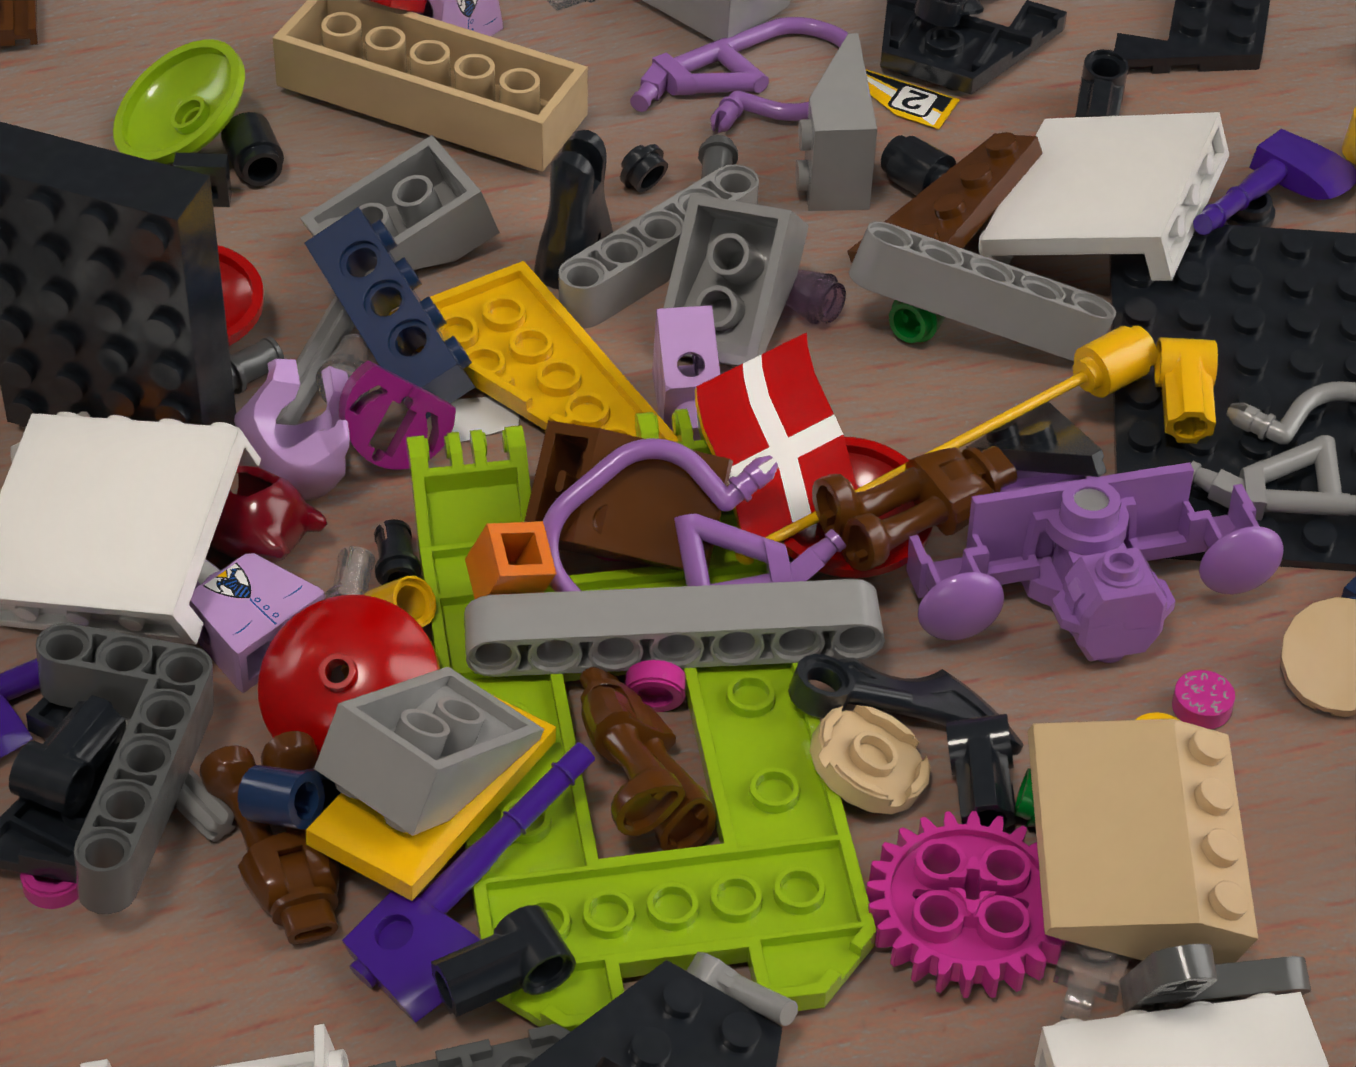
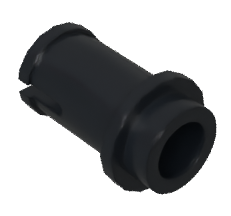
M398 519L384 521L387 538L385 539L384 528L379 524L374 531L379 557L375 565V578L379 584L384 585L405 576L420 577L421 563L417 556L413 555L410 526Z

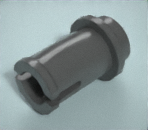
M713 135L701 144L698 152V159L702 164L701 179L723 166L737 163L738 149L727 136Z
M264 337L259 342L232 355L230 354L235 394L243 393L247 389L248 383L269 372L267 363L274 359H284L282 349L272 337Z

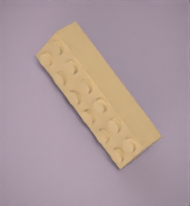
M307 0L273 37L277 86L427 135H433L435 138H440L542 172L588 115L587 66L411 11L390 8L370 0Z

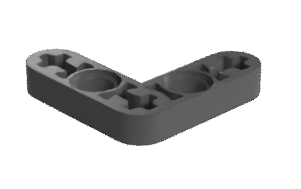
M1188 944L1155 951L1119 981L1124 1012L1131 1010L1154 1012L1177 1009L1198 1001H1207L1212 1004L1247 999L1259 993L1280 995L1301 992L1302 995L1311 992L1304 957L1291 956L1215 964L1212 945Z

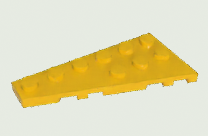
M525 261L430 296L447 324L439 328L443 337L447 340L454 335L472 361V364L464 368L474 386L542 429L546 430L549 420L601 428L636 437L635 414L653 412L654 415H657L659 439L678 442L674 432ZM398 309L391 311L388 316L395 313ZM425 346L419 347L416 351L421 352Z

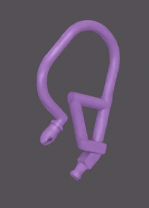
M785 17L765 22L733 37L716 40L674 58L666 52L652 58V65L641 78L640 88L633 94L630 103L635 110L643 112L649 108L653 99L658 101L665 91L671 95L732 92L720 101L719 107L710 118L712 130L715 131L719 127L718 133L728 131L736 119L741 116L743 110L784 121L808 119L809 102L781 103L746 93H760L764 91L769 84V78L743 57L739 51L785 34H805L818 37L840 48L848 33L835 25L820 20L804 17ZM717 61L731 71L730 73H690Z
M649 438L622 445L608 454L564 491L545 514L543 524L556 570V575L549 585L554 592L582 591L568 576L561 563L559 555L561 530L567 518L575 509L627 466L647 459H660L674 463L684 469L694 479L717 508L721 511H730L743 500L746 502L752 499L751 495L754 492L763 488L774 478L778 468L777 462L764 474L759 467L773 457L768 455L755 458L737 477L732 476L728 479L730 484L726 486L697 453L677 442ZM688 514L674 518L687 586L807 581L823 568L837 551L840 553L847 547L841 537L833 529H830L824 534V539L809 547L790 563L785 544L699 514ZM703 541L765 562L768 574L710 584Z

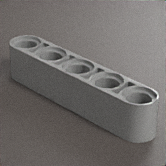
M743 165L723 166L566 260L559 269L560 303L582 328H591L668 282L671 278L690 193L758 205L759 178L757 173Z
M874 221L869 223L848 272L850 278L856 284L871 292L1074 361L1075 351L1079 347L1108 333L1116 316V310L1109 302L1092 293L886 222Z

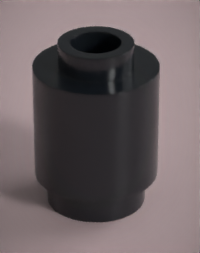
M245 112L232 117L221 132V141L236 174L253 186H264L272 183L282 172L284 154L268 120L263 115L255 112Z
M899 135L894 137L887 144L881 156V168L887 173L888 179L916 196L956 165L954 157L916 136L905 137Z

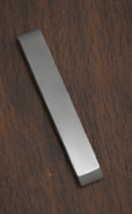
M858 579L487 595L471 601L466 606L464 612L465 648L468 667L477 674L492 677L582 673L590 667H597L606 672L627 671L632 665L646 660L666 661L680 668L798 663L804 656L811 654H825L838 660L846 658L859 660L876 654L882 649L885 642L876 589L871 583Z

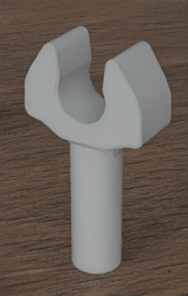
M697 952L687 969V972L734 998L752 1011L781 1025L787 1026L791 1024L797 1015L798 1005L796 1001L741 976L724 962L707 953Z

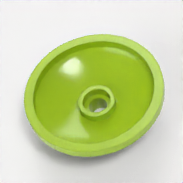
M204 39L182 45L159 58L137 78L120 103L113 124V138L117 149L124 154L169 165L174 163L175 153H197L208 145L225 128L240 103L245 82V68L240 56L225 42Z

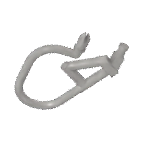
M1329 382L1306 390L1295 399L1280 422L1276 421L1275 415L1271 413L1267 415L1260 412V409L1247 403H1232L1226 415L1234 426L1258 435V439L1262 441L1268 438L1279 444H1288L1308 414L1317 406L1332 401L1356 403V383ZM1328 435L1318 436L1312 441L1241 469L1239 477L1223 469L1218 473L1202 468V465L1195 461L1191 463L1194 469L1192 484L1194 483L1208 492L1207 498L1227 508L1230 506L1233 485L1242 484L1257 510L1256 520H1262L1264 512L1333 516L1356 515V495L1342 493L1335 440ZM1315 463L1318 492L1266 489V483Z

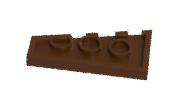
M1010 132L994 133L884 222L963 249L1043 154L1038 136L1014 135ZM862 240L847 251L851 263H853Z

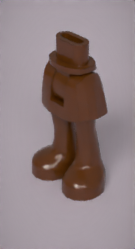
M971 446L962 452L958 448L953 447L909 459L905 464V471L865 491L855 492L850 481L841 474L826 475L814 482L812 500L823 532L826 534L830 529H833L847 547L842 550L845 561L852 568L867 571L885 563L890 556V551L909 540V536L917 535L933 526H937L945 536L953 535L969 524L972 496L1000 492L1001 488L1015 483L1018 475L1014 465L996 446L983 451ZM910 502L915 504V506L883 520L878 518Z
M590 667L583 671L579 679L584 688L580 698L582 703L581 716L588 737L594 748L605 759L623 767L629 778V781L617 791L611 803V815L617 829L624 835L638 836L648 833L655 828V838L664 851L701 846L709 839L715 829L716 813L704 788L699 786L668 754L669 750L676 743V735L655 710L649 705L644 704L642 698L633 689L621 683L616 676L597 667Z
M289 731L275 736L265 744L261 753V765L299 771L315 768L318 760L314 739L308 733L301 731ZM239 745L224 746L214 750L201 763L199 773L208 793L222 800L233 811L234 818L242 833L247 853L238 864V868L244 884L261 908L269 915L271 914L272 921L276 925L284 927L289 943L295 945L333 935L338 930V924L333 911L338 907L337 894L339 890L340 862L306 845V829L284 827L286 832L274 835L270 824L251 822L244 818L238 805V790L244 774L249 768L256 765L254 757L249 749Z

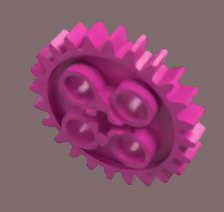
M947 811L944 815L942 827L937 828L929 819L922 817L920 818L918 835L902 827L898 831L897 845L887 842L883 843L880 861H872L866 893L869 900L868 910L869 913H872L877 928L875 945L877 948L892 946L890 964L893 967L911 961L913 963L911 980L917 982L928 973L935 975V990L939 993L947 987L950 981L959 982L963 998H969L973 984H982L990 998L996 997L999 981L1004 980L1012 989L1018 992L1022 990L1025 973L1040 981L1044 976L1046 962L1056 965L1059 963L1063 945H1068L1069 941L1045 935L1037 842L1029 846L1025 843L1027 827L1021 826L1011 834L1003 832L1004 823L1001 816H997L990 826L986 827L981 826L977 811H971L967 824H958L953 814Z

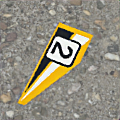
M865 69L870 95L896 116L940 129L960 101V99Z

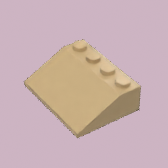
M1177 719L1033 723L1027 732L1045 935L1142 961L1151 953L1165 948L1188 944L1212 945L1215 964L1237 962L1258 940L1229 735Z

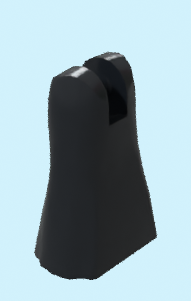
M580 130L573 133L565 142L562 152L551 162L549 209L537 250L534 273L546 286L553 289H559V269L566 260L613 233L604 194L607 163L606 147L598 134L590 130Z

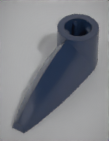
M255 765L249 768L241 780L238 790V805L242 816L248 821L307 829L341 792L336 788L333 781L314 768L299 771Z

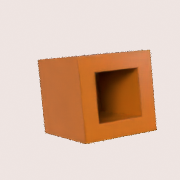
M543 521L487 523L465 558L474 599L487 595L544 593L556 575Z

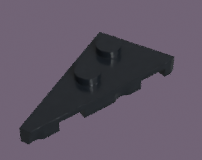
M1046 402L966 446V448L975 447L980 451L996 446L1018 471L1099 477L1107 472L1103 462L1104 454L1102 449L1050 402Z

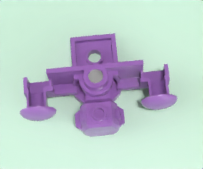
M1190 462L1099 477L1017 471V481L1001 488L1000 492L972 496L967 545L963 549V557L933 562L930 555H926L919 536H909L906 571L917 597L923 598L918 608L919 623L933 637L942 640H962L984 631L996 620L1003 607L1004 592L1001 585L1021 582L1028 597L1051 606L1060 627L1068 630L1074 636L1077 645L1088 661L1098 660L1104 663H1114L1121 660L1125 655L1145 652L1162 632L1165 618L1175 607V599L1166 581L1157 578L1147 561L1206 552L1199 568L1200 577L1204 584L1218 593L1240 594L1259 587L1271 578L1282 561L1283 543L1275 531L1259 526L1255 519L1257 510L1242 484L1233 485L1228 515L1212 517L1209 510L1195 512L1189 502L1194 473Z

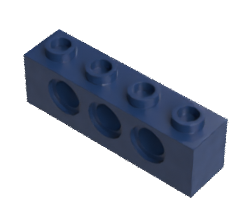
M357 207L304 242L381 367L444 399L450 404L475 388L464 368L472 364V361L454 335L447 340L443 337L439 328L447 324L446 320L429 296L422 301L419 299L414 290L421 286L422 283L405 257L397 262L393 258L390 251L398 245L381 219L371 224L361 209ZM374 269L370 274H368L367 276H365V274H366L367 272H369L370 270ZM399 307L395 313L388 316L393 309ZM425 346L421 352L412 356L416 349ZM430 412L426 413V419L431 417Z

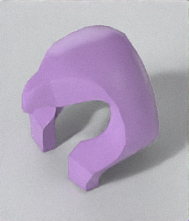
M274 359L267 363L269 370L267 380L235 414L234 422L261 458L259 468L288 480L299 491L304 500L317 499L331 491L345 476V455L349 448L350 432L348 422L346 420H339V401L342 390L348 380V375L346 371L331 366L323 369L321 373L327 399L326 410L313 420L298 425L276 424L280 411L295 400L300 387V380L295 359Z

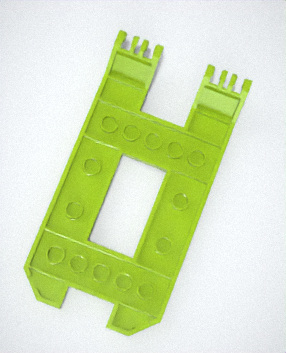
M687 408L676 409L672 413V426L674 435H677V443L694 451L711 454L701 431L698 414L697 425L701 440L694 441L693 429ZM653 412L635 414L636 437L659 439V426L656 414L654 415ZM522 425L504 427V430H502L503 451L507 453L508 459L502 461L487 462V441L485 432H482V429L470 430L473 464H464L459 432L447 433V436H444L446 459H449L450 466L429 468L428 461H430L428 439L424 438V435L406 437L422 577L431 587L436 599V612L430 622V628L440 669L450 667L491 695L556 726V742L464 843L465 850L484 836L503 817V812H508L552 768L551 764L553 762L557 763L576 744L564 682L577 681L582 673L492 677L475 673L468 667L466 661L464 612L466 606L475 599L465 558L487 523L524 522L528 508L531 487L527 448ZM734 510L722 511L719 522L737 527ZM716 545L713 547L708 569L710 584L768 574L765 562L754 559V562L750 565L741 564L736 559L735 552ZM657 566L568 575L582 591L687 586L684 571ZM549 585L545 592H554V590ZM798 663L681 668L686 674V698L709 798L716 813L715 824L720 844L599 859L583 776L581 774L574 781L575 785L569 786L526 829V834H521L501 854L490 870L471 888L479 939L482 940L492 936L498 923L514 910L528 905H538L544 908L574 956L576 965L571 976L562 985L550 992L541 995H530L524 992L523 989H520L496 1001L538 1027L557 1024L569 1031H573L624 992L622 978L647 975L666 960L687 970L697 952H704L718 958L726 965L747 962L752 981L796 1001L798 1011L826 1007L875 946L877 930L873 915L868 910L869 900L841 797L827 786L815 770L811 757L810 745L812 734L820 724V718L809 715L799 709L792 702L788 693L789 684ZM607 671L614 676L626 675L627 671Z

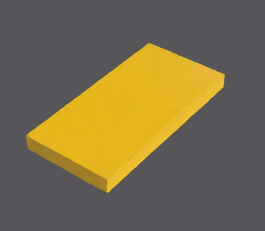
M499 699L544 729L542 736L536 744L450 821L412 836L409 833L398 831L385 822L383 815L361 800L353 799L340 793L306 829V845L413 901L556 742V726Z

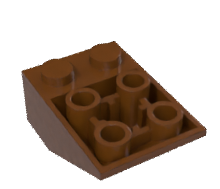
M548 420L524 522L543 521L553 502L608 454L624 444L644 438L601 428ZM694 451L728 486L733 460ZM660 459L642 460L624 468L571 513L560 533L559 550L684 571L674 518L688 514H699L720 521L722 511L717 508L694 479L678 465ZM703 541L707 568L709 569L714 545Z

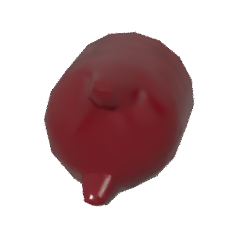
M238 465L236 474L238 473L237 494H233L231 490L229 491L209 548L236 560L244 554L255 553L272 563H276L288 556L306 532H321L327 525V521L320 511L305 502L303 496L288 480L259 467Z

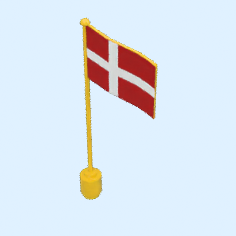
M1120 326L1079 347L1075 351L1074 376L927 453L953 447L959 449L1077 386H1080L1084 391L1096 397H1106L1148 374L1150 367L1157 361L1156 345L1150 334L1142 327ZM807 332L695 388V405L701 431L711 454L733 460L729 479L732 476L737 477L748 464L758 457L768 455L773 457L759 467L764 474L771 469L775 462L778 464L775 476L770 482L751 495L752 499L746 502L743 500L733 508L739 529L780 543L819 522L812 500V488L817 479L829 474H841L850 481L855 492H860L880 485L905 471L904 464L857 489L844 434L814 372L808 348ZM735 552L736 559L741 564L750 565L754 562L753 558Z

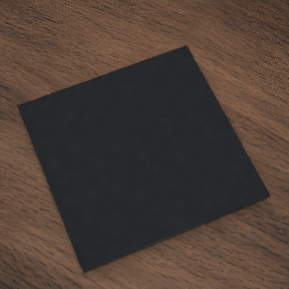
M1224 225L1206 235L1199 234L1195 230L1172 281H1151L1145 254H1109L1110 303L1116 310V316L1111 324V331L1120 326H1140L1150 334L1155 345H1157L1158 338L1163 337L1215 340L1218 348L1217 376L1213 388L1216 425L1213 435L1206 436L1197 443H1178L1172 435L1165 433L1162 387L1155 386L1154 365L1150 367L1148 374L1113 392L1115 474L1189 462L1191 464L1195 461L1200 463L1202 468L1218 473L1223 469L1239 477L1241 469L1312 441L1318 436L1328 435L1335 440L1342 493L1356 495L1355 402L1332 401L1317 406L1308 414L1288 444H1279L1268 438L1262 441L1258 439V435L1234 426L1226 415L1232 403H1247L1260 409V412L1267 415L1270 413L1275 415L1276 421L1280 422L1295 399L1306 390L1329 382L1356 383V310L1354 309L1356 307V233ZM1315 463L1266 483V489L1318 492ZM1193 483L1191 485L1189 502L1195 512L1209 510L1212 517L1228 515L1229 508L1207 498L1209 493ZM1264 512L1262 520H1256L1260 527L1275 531L1281 538L1284 551L1280 567L1356 572V515L1333 516ZM1206 552L1163 559L1201 561Z

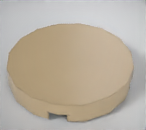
M1341 597L1314 602L1297 614L1284 634L1280 657V666L1286 685L1301 703L1314 710L1318 708L1323 712H1330L1333 716L1349 717L1356 715V599Z
M856 705L853 711H842L843 706L832 709L821 720L812 734L810 753L815 770L827 786L848 803L872 813L895 814L909 809L929 784L931 768L927 755L922 760L920 753L917 751L916 747L920 742L912 731L893 716L873 707Z

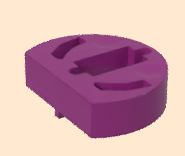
M369 360L352 373L345 383L340 396L339 420H346L348 422L350 445L366 460L383 468L409 469L406 437L424 435V438H427V412L431 413L432 430L428 439L430 459L444 447V436H447V433H451L454 427L456 408L453 405ZM378 385L380 386L379 389L374 390L366 394L365 396L361 397L360 400L355 404V406L352 409L350 408L361 394L367 392L368 390ZM406 397L403 404L409 410L387 450L384 451L378 448L376 453L372 455L375 448L369 443L392 401L400 404L403 398Z

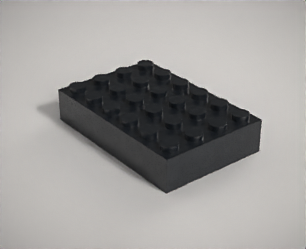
M0 122V386L7 422L26 428L32 413L57 415L59 412L75 414L88 412L92 418H108L111 415H120L137 421L159 422L161 419H174L184 424L210 426L215 422H224L236 427L234 422L236 406L209 175Z

